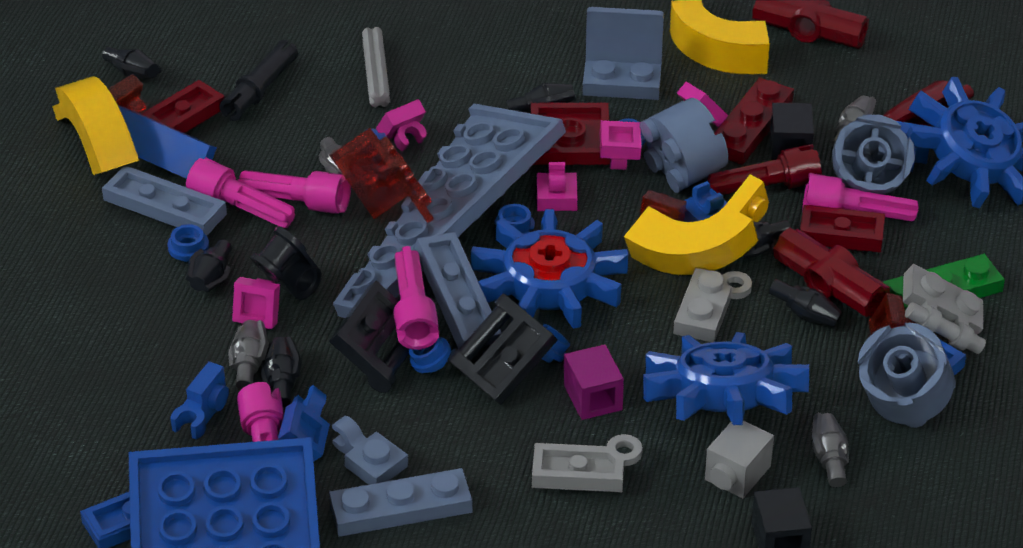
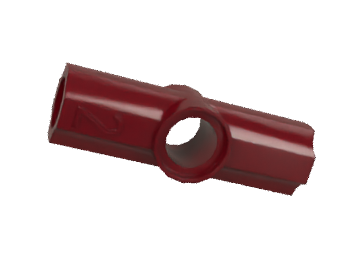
M756 0L752 13V18L755 21H765L766 24L787 29L795 39L801 42L810 43L820 38L857 49L862 47L869 26L867 16L833 8L827 0Z
M790 227L780 234L779 240L773 248L774 258L803 276L809 288L816 289L820 293L822 292L827 298L834 296L865 317L871 316L874 318L884 310V306L890 298V287L859 268L856 259L846 248L835 245L829 249L799 229L793 230Z

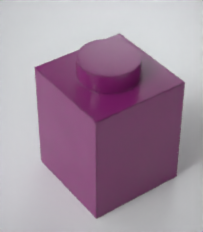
M605 344L564 354V387L581 420L623 410L624 378Z

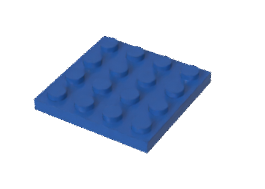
M311 437L129 452L131 548H320Z

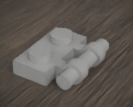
M913 263L904 273L903 303L908 305L905 317L947 338L951 346L961 351L968 349L976 354L981 353L986 344V340L978 336L983 330V300L974 293L963 290L942 279L938 274L929 272Z

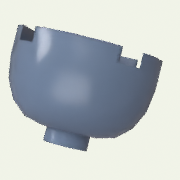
M863 115L856 118L855 121L849 123L840 131L832 150V162L836 176L842 178L845 187L885 195L897 189L908 177L915 160L914 144L909 137L908 139L906 134L900 129L902 126L898 122L883 115Z

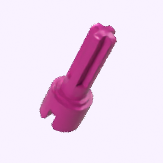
M207 157L206 159L199 158L189 171L186 188L228 202L282 228H288L295 218V208L237 181L233 169Z
M244 170L238 181L274 198L303 201L311 211L343 213L346 211L350 201V179L348 175L314 171L307 178Z
M814 173L808 174L809 183L805 186L803 205L885 213V217L906 221H915L917 217L918 202L916 200L860 191L859 189L845 187L842 178Z
M404 246L402 251L396 252L394 256L400 300L394 307V320L399 343L406 348L420 350L433 345L439 338L437 309L435 303L429 297H426L419 252L411 250L410 246Z
M256 382L242 388L237 395V403L243 431L252 436L253 442L279 440L278 431H280L284 416L279 388L274 389L271 393L267 382Z

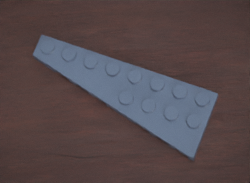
M475 103L469 107L468 110L471 116L465 124H458L453 130L455 139L450 146H442L437 153L439 157L437 165L431 167L429 171H425L401 205L403 214L397 222H389L386 226L387 237L380 246H373L368 252L369 263L365 268H361L358 273L352 275L334 301L333 305L338 316L346 318L367 287L375 281L379 282L395 298L400 295L394 259L395 253L402 251L404 246H410L411 250H414L417 238L456 232L457 237H459L566 133L562 119Z

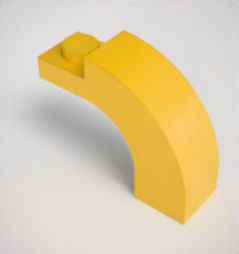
M701 0L671 1L670 34L676 46L687 57L703 66L722 72L767 74L770 43L765 21H730L711 14L705 9Z
M92 76L55 88L60 102L52 106L56 119L59 121L68 118L74 125L82 141L93 175L139 161L121 111L112 94L99 78Z
M750 174L718 213L700 221H677L648 206L624 236L631 257L652 269L676 275H693L695 268L714 271L731 264L746 254L758 242L754 222H758L763 218L769 204L764 181Z

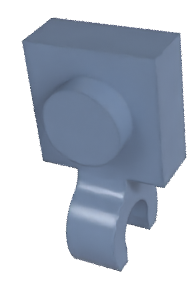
M346 415L332 424V428L340 434L332 440V444L339 451L345 453V467L368 485L390 481L408 467V454L377 431L366 438L358 424Z

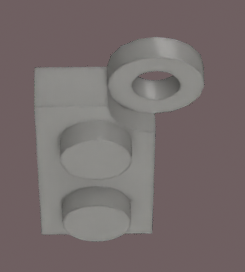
M695 268L676 315L673 334L680 336L690 335L694 339L715 342L730 300L742 299L751 293V278L746 273L740 271H730L721 275L717 271ZM739 283L742 286L735 288L730 286L729 284Z
M627 434L612 437L608 441L607 446L535 443L532 488L622 492L624 466L636 464L641 459L642 444L636 437ZM628 447L632 451L624 454L618 452L617 449Z

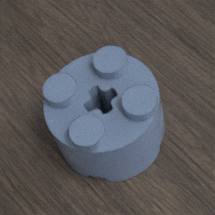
M695 98L681 101L640 122V129L649 149L644 152L645 161L654 173L661 170L666 175L667 182L675 193L707 178L711 173L718 172L728 164V149L722 132L717 135L714 134L710 123L715 121L714 117L706 106Z
M904 323L905 326L891 328L889 325L875 331L861 347L858 356L859 378L873 408L878 414L891 422L917 428L924 425L927 420L933 418L945 408L953 394L956 380L939 338L930 329L916 323Z

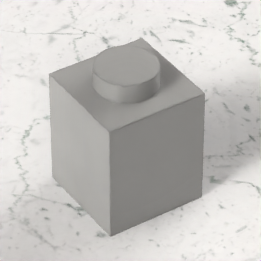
M743 421V425H733L730 422L707 448L705 480L722 490H727L744 498L771 467L774 435Z

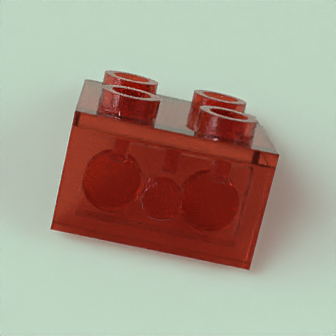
M368 128L330 155L373 219L405 197H408L427 224L434 220L427 209V206L433 203L421 184L417 182L412 170L387 136L379 140L371 128Z

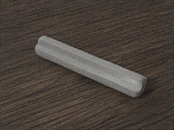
M367 27L362 32L369 103L375 108L380 105L386 107L390 103V92L382 30L378 27L373 29Z

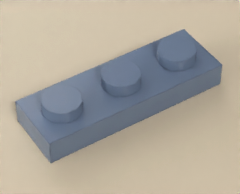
M126 165L102 187L104 201L175 227L186 224L196 225L203 230L206 236L227 215L226 202Z
M456 232L417 238L414 250L419 252L423 271L459 349L492 311ZM500 329L487 342L486 345L493 344L494 341L502 334Z
M462 468L329 491L330 507L338 537L473 513L472 498Z

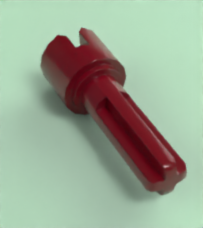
M813 144L781 150L776 160L711 173L707 181L710 183V188L716 193L720 192L722 195L736 192L750 174L764 181L765 186L783 183L784 186L792 189L806 186L809 183L808 174L822 175L818 152L813 150Z

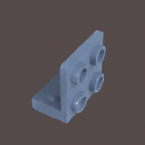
M588 7L583 96L659 100L664 23L663 11Z

